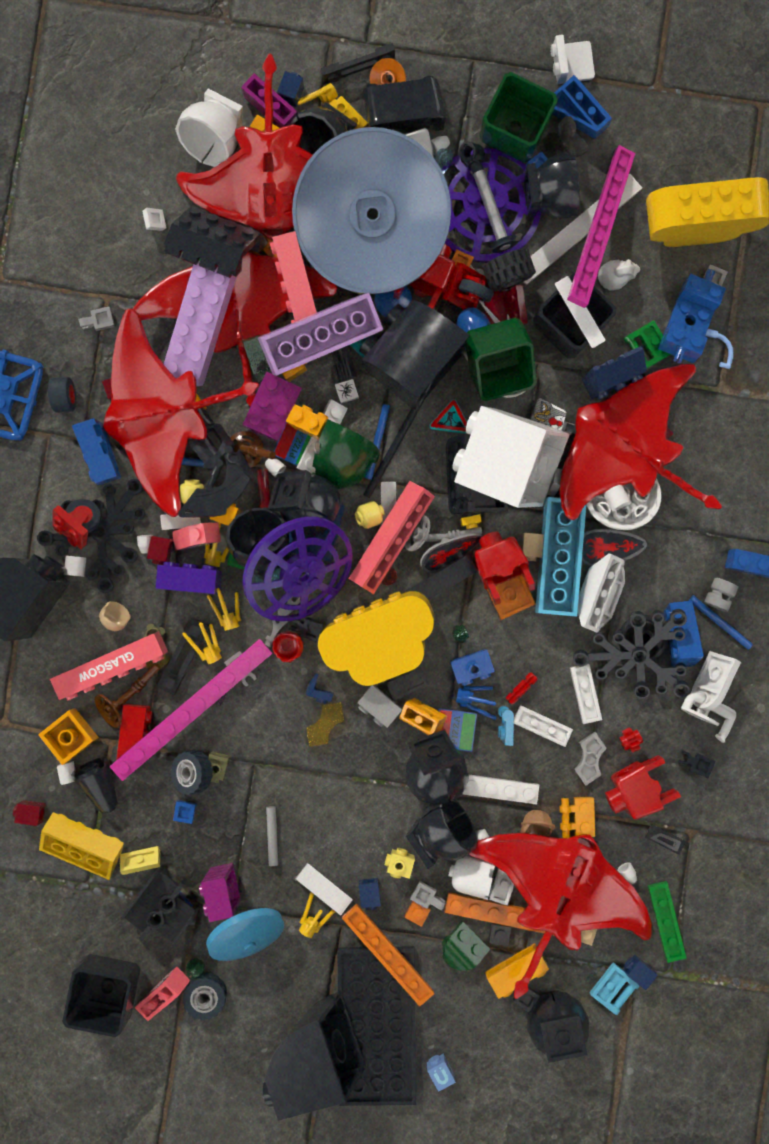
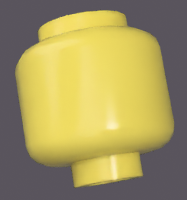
M185 480V483L180 485V502L185 504L197 488L205 489L204 485L199 480Z
M375 501L359 505L357 512H355L357 523L366 529L381 524L385 515L382 505H378Z

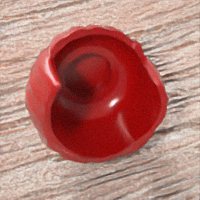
M283 631L274 638L272 649L276 657L280 658L282 662L291 663L302 655L304 642L298 634L291 631Z

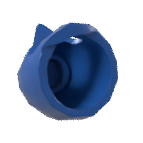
M472 307L462 311L458 316L456 325L467 333L469 330L490 325V321L482 311Z

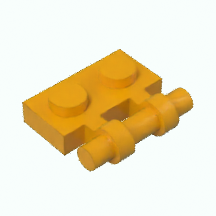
M574 797V805H569V798H561L560 813H562V823H560V830H562V837L569 838L570 830H575V836L590 834L591 837H595L594 798ZM574 812V822H569V813Z

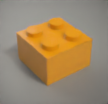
M76 708L67 711L38 734L62 765L71 761L99 738Z

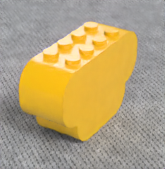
M761 177L669 186L651 192L646 198L650 240L664 242V245L667 247L719 243L737 238L742 233H749L766 227L769 224L768 180Z
M398 591L389 595L387 600L383 601L381 598L371 602V605L367 608L363 605L353 609V612L349 615L346 612L337 615L319 636L318 649L321 657L329 668L336 671L348 670L354 681L365 686L375 685L417 668L423 660L425 639L431 634L434 626L432 606L426 596L419 592L409 591L401 594Z

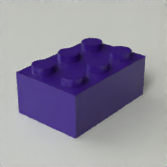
M164 562L163 566H157L155 589L217 594L216 589L220 588L221 590L222 571H217V567L203 565L202 569H198V565L183 564V567H179V563Z

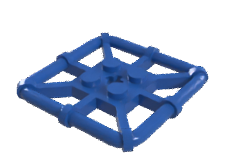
M4 349L0 351V414L5 416L13 433L0 429V437L21 441L28 430L33 408L37 405L36 398L44 367L42 363L11 354L8 350ZM8 361L31 367L16 377L4 375ZM34 375L28 398L16 396L18 384ZM14 401L26 404L20 428L11 415Z

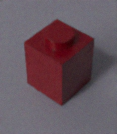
M151 536L147 558L152 559V563L163 565L164 562H170L174 541L172 539Z
M27 800L17 803L13 809L14 823L32 826L40 825L44 821L46 803Z

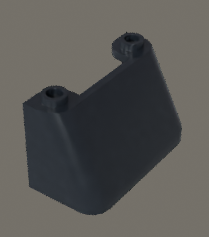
M433 76L382 85L369 84L363 90L368 127L394 130L425 125L426 129H429L430 125H432L435 131L444 130L446 120L438 79Z
M465 433L449 438L446 443L448 506L451 514L508 512L509 504L454 482L457 472L453 470L454 459L459 450H466L471 435Z

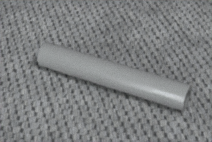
M269 806L266 807L269 866H277L276 807Z

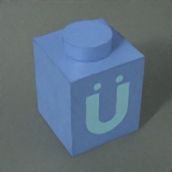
M444 1053L429 1059L427 1071L438 1092L456 1083L454 1072Z

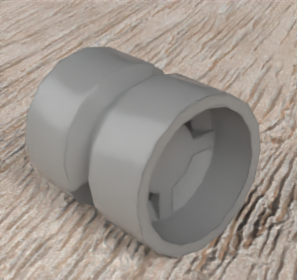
M714 578L711 585L712 592H708L704 603L718 610L728 612L732 604L730 599L735 597L739 587L729 581Z

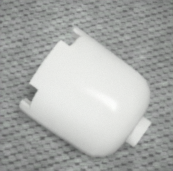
M467 855L456 860L455 865H451L449 876L452 877V885L456 891L488 900L495 866Z

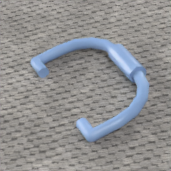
M708 329L705 336L721 339L728 348L727 363L720 362L719 367L730 369L733 359L731 342L724 335L718 333V331Z

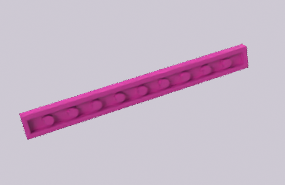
M620 145L615 149L567 298L568 301L583 308L589 303L635 156L634 152Z
M261 639L257 640L110 765V768L122 781L268 658L272 652Z

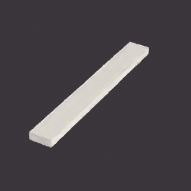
M631 174L628 175L618 209L642 189ZM598 201L531 256L536 273L530 279L522 282L525 287L588 235Z

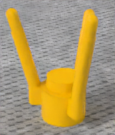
M329 83L321 89L300 98L298 105L307 103L317 97L320 98L322 103L327 102L330 104L338 97L335 87Z
M213 543L212 549H210V544L205 545V564L220 567V563L225 562L229 551L227 546L221 555V551L216 550L218 543Z
M217 588L216 591L224 615L221 616L212 597L208 595L207 598L219 619L220 625L224 627L225 631L239 627L238 622L241 621L239 593L235 592L234 616L233 612L228 613L221 590Z
M199 623L208 645L203 649L204 653L185 632L182 633L188 643L199 654L202 661L206 660L208 664H212L222 658L212 624L209 625L213 644H211L203 623Z
M310 892L303 917L300 920L302 925L299 928L301 934L308 938H312L314 933H318L320 928L335 913L332 909L319 924L318 919L323 913L322 910H319L314 918L308 917L307 919L314 897L312 892Z

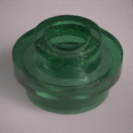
M455 625L453 627L454 631H452L454 639L457 642H466V639L469 638L467 629L464 625Z
M198 958L190 960L186 966L187 975L190 978L200 976L204 971L205 963Z

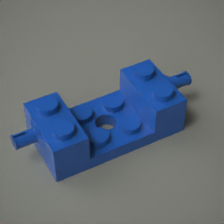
M712 269L707 270L705 278L690 274L682 284L658 349L674 355V362L681 363L682 359L694 363L702 355L708 339L705 335L712 316L721 304L726 290L725 287L712 282L715 274L714 270L711 272ZM685 318H690L694 325H688L685 322Z

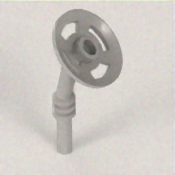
M423 515L419 521L421 524L415 528L404 546L409 551H416L424 542L441 541L443 538L452 539L466 534H482V529L477 527L462 531L456 530V532L453 530L452 533L448 531L446 534H429L430 520L427 516ZM411 538H413L415 543L413 546H411Z

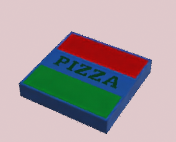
M286 423L274 449L276 457L298 466L311 436Z
M439 708L438 711L447 716L442 730L445 729L455 748L472 752L477 713Z

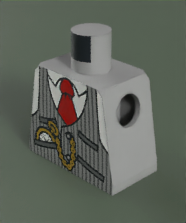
M541 398L536 401L531 417L532 421L561 430L570 435L574 428V424L564 421L567 414L566 411Z

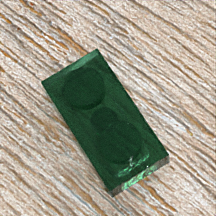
M261 335L242 340L255 378L265 375L266 371L272 373L258 340V337Z

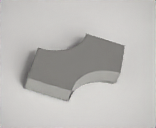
M593 732L579 742L582 748V758L574 770L585 786L601 776L599 758L607 749L596 732Z

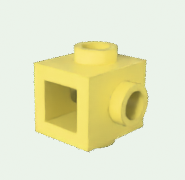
M392 849L391 855L387 854L384 865L387 866V872L390 873V876L395 878H401L402 876L410 879L415 857L405 849Z

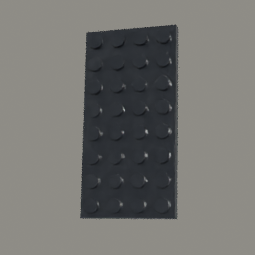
M414 946L396 947L415 969ZM338 947V992L341 991L366 1065V1069L346 1103L339 1104V1106L416 1105L415 1001L367 947Z

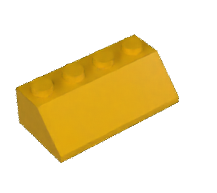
M53 812L41 831L39 850L110 880L122 853L124 843L116 837L103 834L100 830H93L81 822H75L63 814Z

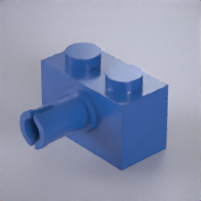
M487 649L450 660L456 682L458 684L462 683V686L473 683L472 679L480 677V680L491 677V673L495 672Z

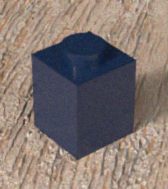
M285 71L277 90V94L293 107H297L304 89L303 78L298 73Z
M378 878L359 880L361 908H366V910L377 909V906H381Z
M637 955L629 958L624 965L625 968L623 970L626 975L644 990H647L658 976L654 969Z

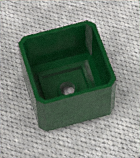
M513 72L506 73L483 117L479 135L481 142L523 163L530 161L554 113L558 101L556 93ZM518 124L520 130L517 132L512 131L510 126Z
M512 318L467 332L470 335L466 345L469 372L480 399L484 401L493 400L532 389L537 384L534 346L520 319Z

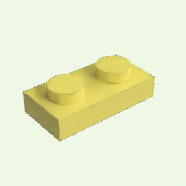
M158 846L120 854V872L122 875L160 867V849Z

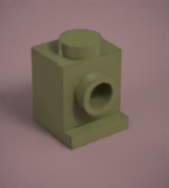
M214 751L209 754L208 758L211 761V767L218 766L219 772L212 771L213 778L211 782L219 783V780L223 781L225 779L231 756Z

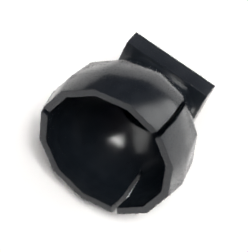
M327 102L319 107L302 110L290 123V125L302 126L303 134L299 147L311 154H314L332 138L354 130L357 127V123Z
M562 153L552 156L538 168H536L535 163L527 164L523 181L528 217L536 216L538 211L552 219H568L577 216L580 187L578 167L574 154Z
M307 470L279 473L268 509L272 512H280L285 522L302 517L324 518L317 511H320L334 521L340 509V493L330 480L311 474ZM320 526L303 527L304 535L310 538L323 533L327 528Z
M251 508L255 524L252 521L249 509L235 516L227 527L226 543L227 548L239 565L245 567L250 554L264 536L274 528L285 523L279 513L272 512L268 508ZM289 532L273 542L268 549L277 554L289 545ZM289 552L282 559L288 561L291 558V553ZM262 555L253 574L264 582V576L271 561ZM278 565L275 567L273 573L280 568Z
M445 729L408 742L412 755L406 765V779L409 790L419 801L433 805L449 803L447 785L451 802L463 794L469 779L467 764L464 755L455 748Z
M449 796V803L429 804L425 807L421 818L415 821L406 835V838L427 869L434 866L437 859L455 861L464 858L476 849L477 837L467 813L446 823L465 811L455 799L451 802Z
M550 991L541 995L531 1012H528L527 1031L535 1047L546 1054L548 1063L588 1055L585 1043L589 1038V1017L582 1003L567 992L552 991L555 1002Z

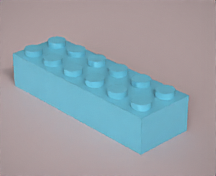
M547 497L544 501L542 534H544L542 558L539 559L535 613L577 616L586 505L577 519L570 520L562 509L560 498Z

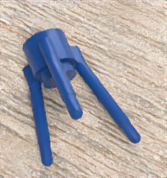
M464 685V688L458 689L456 702L460 703V706L467 707L493 720L497 719L496 716L470 705L472 701L495 706L496 702L473 697L474 692H470L493 690L492 686Z

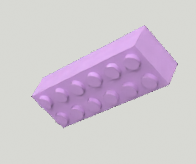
M199 262L197 265L193 264L164 365L175 378L180 377L187 371H192L196 378V385L203 386L236 277L231 276V278L218 274V267L215 272L199 266Z
M365 293L260 336L258 340L272 374L277 376L378 333L383 328L370 294Z

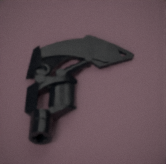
M200 408L197 410L205 423L207 434L213 431L222 444L217 450L207 435L206 439H195L190 445L204 463V468L212 471L205 489L197 488L178 512L179 517L183 518L225 515L227 509L244 492L249 481L252 482L255 477L241 450L239 449L236 453L233 451V442L220 424H215L206 410ZM222 460H224L227 468L225 481L221 486L213 488L223 469Z

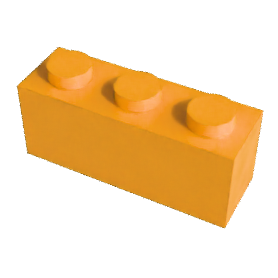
M535 943L485 972L498 999L510 996L515 988V983L520 981L525 975L537 948ZM543 956L531 980L544 976L546 971L549 970Z

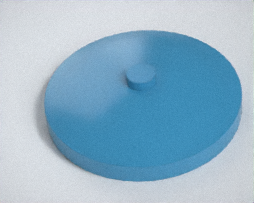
M270 908L253 909L237 914L221 923L211 932L206 942L209 955L215 960L233 961L256 954L271 945L281 935L284 929V921L277 910Z

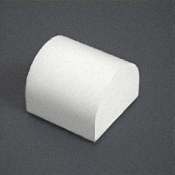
M622 485L609 489L603 495L612 512L631 503Z
M66 556L64 575L84 577L86 558Z
M69 761L64 765L59 764L57 770L60 784L74 782L71 776L72 772L76 771L74 761Z

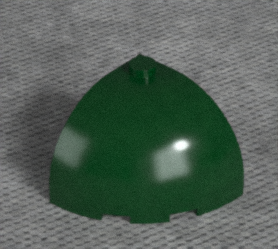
M328 419L318 442L320 443L319 454L315 453L312 467L315 468V473L313 472L312 474L330 480L336 489L351 487L360 482L367 475L372 464L378 461L380 453H378L379 449L365 437Z

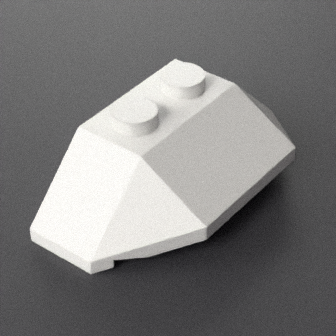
M608 554L588 569L578 600V615L582 627L598 633L600 628L612 618L625 584V571L623 567L625 564L623 559Z

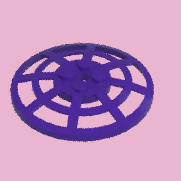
M484 148L485 153L491 154L489 163L485 162L482 165L483 168H488L487 180L507 236L512 235V232L520 224L523 215H528L527 206H525V193L521 185L524 182L525 172L516 177L507 168L497 164L498 155L515 162L524 171H526V165L497 149ZM459 155L453 157L441 170L444 174L451 165L458 169L459 173L454 177L448 189L451 201H463L464 212L455 217L451 202L449 232L455 228L463 236L474 240L472 252L456 246L448 238L445 244L451 248L454 254L456 249L473 256L474 262L484 263L510 251L522 249L532 238L538 226L541 211L536 213L529 231L516 246L500 253L480 254L482 242H494L496 238L495 235H483L485 226H491L485 207L480 203L482 198L475 178L471 174V168L466 167L461 162ZM495 171L504 173L511 180L502 185L494 180ZM464 177L469 183L465 193L453 192L456 184ZM514 187L518 190L520 204L509 202L507 192ZM507 210L518 212L514 222L507 227L503 220ZM469 219L474 224H477L476 234L466 230L461 226V223Z
M320 517L296 518L274 528L256 545L245 565L243 589L248 603L261 616L281 622L302 619L319 611L339 593L349 576L352 566V547L349 538L334 522ZM320 526L328 528L330 531L325 540L305 538L303 527ZM295 530L297 541L287 545L277 554L268 549L278 538ZM336 534L342 538L347 548V555L339 559L337 551L331 545ZM306 545H319L321 548L317 554L307 552ZM298 548L299 554L294 555L288 561L282 559L289 552ZM329 550L334 562L325 566L322 558ZM263 555L271 561L266 570L264 582L252 583L254 569L258 560ZM346 564L340 581L335 588L332 587L338 577L339 568ZM278 565L282 568L279 580L271 581L273 571ZM334 570L329 584L323 583L325 573ZM303 572H306L303 577L299 578ZM282 587L286 593L277 600L271 591L272 588ZM316 589L322 591L317 597L308 601V594H311ZM265 590L267 598L273 605L263 611L256 603L252 591ZM326 594H329L320 603L307 610L308 606H311L312 604L318 602ZM292 596L300 597V604L298 605L285 603ZM279 608L285 610L299 609L298 614L288 616L272 615Z

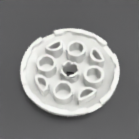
M656 479L651 492L642 497L637 494L632 483L623 485L631 503L612 512L603 496L605 493L595 496L586 504L594 518L605 526L617 530H632L647 524L655 516L661 503V489Z

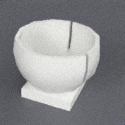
M207 89L204 93V102L191 104L182 112L175 129L179 142L199 162L203 161L205 165L216 167L232 156L238 145L235 129L242 126L243 106Z

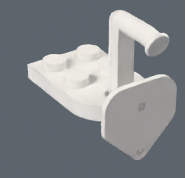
M709 651L694 683L692 692L685 698L681 710L716 726H719V723L707 717L710 711L726 718L721 730L715 735L719 741L724 743L736 719V712L722 704V701L741 662L737 659ZM693 704L698 707L696 711L691 709Z

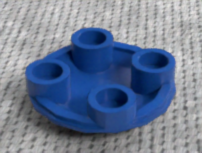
M405 286L399 300L394 298V291L375 294L374 302L380 315L387 317L397 304L406 308L412 301V295L407 286Z

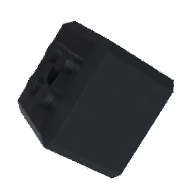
M575 273L569 277L571 282H573ZM594 286L586 307L599 330L602 331L616 315V306ZM557 289L539 307L533 318V326L567 359H573L589 342L576 320L574 326L566 325V318L571 317L574 320L575 318Z
M93 954L84 957L71 975L62 1020L65 1027L110 1037L120 1035L132 1015L141 970L138 964ZM103 983H110L113 987L112 991H106L103 988Z

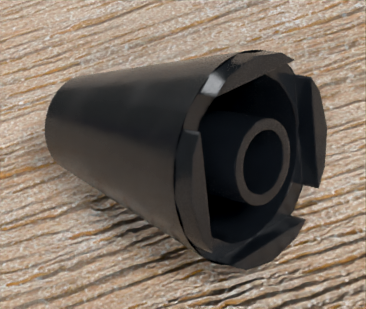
M104 757L103 761L101 758L91 760L80 766L81 770L78 773L76 771L72 772L71 776L74 782L100 812L110 813L115 810L118 801L107 757Z

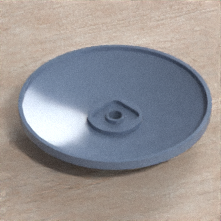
M368 127L350 130L332 138L321 146L303 168L293 197L292 214L294 230L307 260L323 277L333 284L346 290L363 294L391 292L403 288L418 279L431 267L439 256L447 239L451 220V200L447 182L435 159L414 139L400 132L385 128ZM370 209L378 211V217L374 220H370L367 216Z

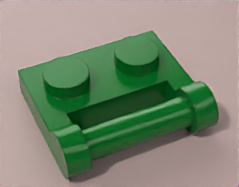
M654 320L623 338L625 343H628L633 350L639 347L635 340L639 336L652 358L648 361L645 357L647 369L671 355L658 349L663 334Z

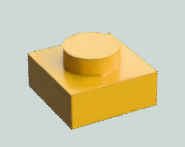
M480 514L460 519L461 527L466 526V529L477 528V524L482 522Z

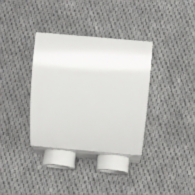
M481 406L479 412L474 411L467 422L466 432L471 436L466 450H459L454 459L453 470L457 472L454 482L517 508L542 507L570 434L502 410Z

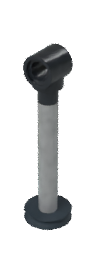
M467 141L460 146L459 157L462 161L466 162L467 167L471 168L492 226L496 241L490 245V248H493L491 253H500L516 246L519 241L515 240L516 235L507 236L482 165L485 156L483 146Z

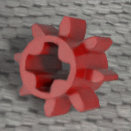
M629 727L621 731L623 736L619 737V740L625 751L630 749V751L636 752L641 749L640 744L643 743V739L637 729L633 731Z

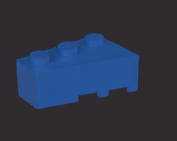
M575 75L554 92L558 101L553 115L594 139L610 126L612 120L610 115Z
M93 418L72 425L82 450L83 458L89 467L91 481L102 485L120 479L121 475L107 432L103 428V423Z
M693 601L669 603L664 610L665 621L670 619V614L675 609H682L687 616V622L680 626L685 631V638L681 641L669 640L671 667H675L678 663H683L686 667H693L704 657ZM676 614L674 617L680 618L682 615ZM674 626L670 631H673L678 626ZM677 632L675 635L681 636L683 633Z

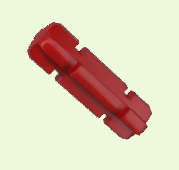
M530 672L525 677L526 679L522 680L513 689V692L506 696V700L510 704L514 705L518 701V697L521 698L531 688L530 685L538 680L533 673Z

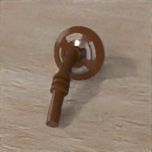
M241 431L230 437L232 442L235 439L238 441L234 452L236 453L240 449L250 468L255 467L262 457L268 459L276 457L275 452L264 449L261 439L252 432ZM242 436L252 437L255 441L252 442L250 439L243 438ZM243 441L249 442L250 445L248 446L246 443H243Z
M155 663L142 677H138L131 684V688L116 701H111L102 694L96 695L95 704L103 719L114 728L121 726V717L118 712L120 707L134 694L139 693L161 667Z

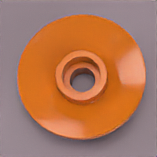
M381 59L371 69L370 84H389V75L393 78L391 83L406 81L404 68L394 59Z

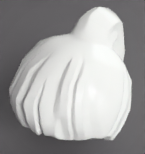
M619 259L610 260L600 267L598 280L609 291L618 290L625 286L629 280L636 277L637 273L640 272V267L629 259L626 261H620Z

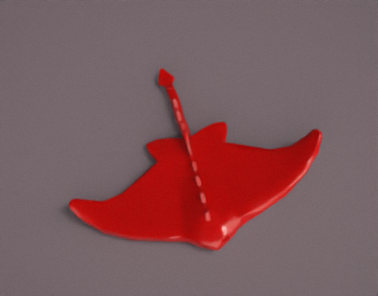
M270 53L262 65V69L265 72V131L245 126L235 129V137L241 148L239 151L209 171L197 174L179 172L176 180L183 193L196 205L211 214L253 227L263 236L273 241L272 237L286 234L294 227L292 208L295 188L303 168L313 154L299 147L303 134L302 126L289 125L272 131L273 73L277 70L273 55Z
M250 252L242 258V271L236 277L214 349L215 353H219L238 345L244 382H252L250 361L245 344L261 346L258 337L271 332L269 325L288 312L286 301H289L288 294H283L280 282L284 281L282 273L278 274L275 262H278V258ZM304 265L313 299L333 297L337 293V286L323 277L316 269ZM193 266L169 275L152 287L136 303L133 309L139 313L140 320L178 318ZM255 392L246 399L250 407L256 396Z
M127 309L123 314L116 336L112 359L111 404L106 411L103 428L110 437L122 445L137 479L150 498L169 516L176 517L181 509L179 474L189 438L204 440L207 436L205 423L197 409L228 401L244 394L251 396L259 387V384L246 381L242 387L236 390L212 395L196 401L197 385L193 372L187 371L180 377L175 378L152 350L139 313L134 309Z
M681 364L656 371L629 384L603 402L591 403L578 408L575 423L576 434L562 469L559 490L561 506L568 519H577L589 501L617 485L623 486L632 483L637 494L645 497L651 492L658 474L704 502L706 508H722V505L715 496H707L699 492L681 477L663 468L673 462L684 448L681 444L667 440L666 434L670 405L679 390L694 376L696 372L694 364Z
M528 833L498 834L478 840L476 849L469 854L471 857L491 863L505 872L520 892L528 906L518 916L517 922L529 929L545 931L525 975L520 981L515 983V999L528 992V983L535 973L552 935L564 946L576 951L581 947V931L618 927L634 932L644 941L651 938L652 923L647 907L636 889L603 857L600 848L590 834L576 835L569 838H556Z

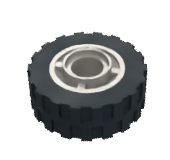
M195 750L179 753L175 757L171 766V779L177 791L184 795H191L207 790L213 778V768L208 756L202 751Z
M210 972L196 974L190 979L183 993L182 1001L185 1011L187 1010L188 1014L193 1016L194 1019H201L203 1021L218 1016V1013L223 1010L227 997V988L224 985V981L218 975ZM207 994L209 998L204 999L200 995Z

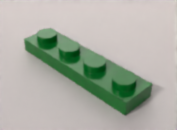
M663 881L647 885L667 963L686 959L668 883Z

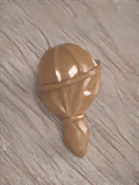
M532 810L526 814L523 822H521L520 833L551 836L555 825L552 824L551 818L546 812Z

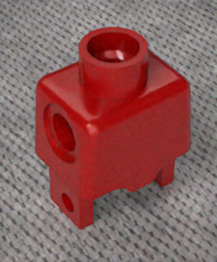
M444 244L439 256L422 276L409 284L413 288L415 295L421 298L425 296L432 297L428 305L432 309H435L439 300H443L442 298L456 266L455 262L449 259L452 250L446 244ZM405 287L394 290V298L399 300Z
M496 531L480 538L479 544L481 549L477 550L474 554L476 566L483 586L489 590L495 605L501 603L495 586L521 575L529 591L535 590V582L529 571V561L515 537L502 539L501 534Z
M657 755L642 763L636 761L612 774L611 780L615 788L605 792V796L614 814L625 810L633 819H640L664 810L663 805L681 797L680 793L674 788L660 794L662 788L659 782L651 779L648 771L665 764L663 757Z

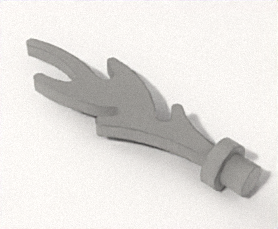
M291 597L287 601V604L298 605L300 603V597L295 602L292 601ZM279 608L278 616H287L293 610ZM272 620L273 630L271 636L267 635L265 638L267 639L265 642L266 646L272 647L274 637L288 621H280L277 624L276 621Z

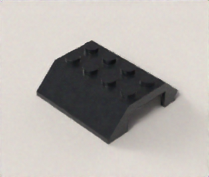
M192 206L171 224L164 242L166 254L176 258L181 256L182 260L197 265L199 262L200 267L215 272L218 265L217 273L228 278L239 275L242 271V258L250 250L260 253L268 243L260 232L250 227H244L236 224L234 221L223 219L216 214H210Z

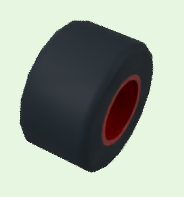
M70 377L51 378L48 382V398L54 412H73L76 408V390Z

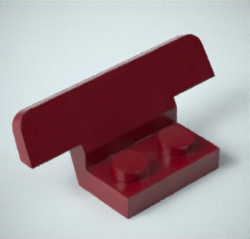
M516 285L508 291H493L494 294L491 301L484 302V305L500 322L507 320L508 314L509 319L518 318L522 321L523 325L528 323L523 285ZM485 310V315L489 319L490 324H494L495 322Z

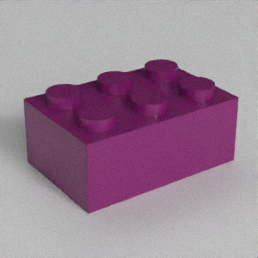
M266 371L242 426L272 441L278 442L287 423L286 419L295 405L302 388Z
M233 863L211 867L202 880L201 885H199L200 895L205 899L203 906L204 914L208 916L209 922L233 917L239 906L241 897Z

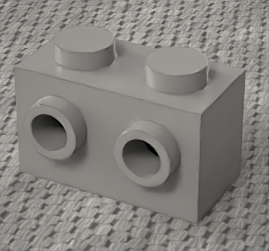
M371 685L358 700L360 705L358 708L366 715L368 713L375 717L373 721L380 727L384 725L388 728L402 711V707L375 685Z

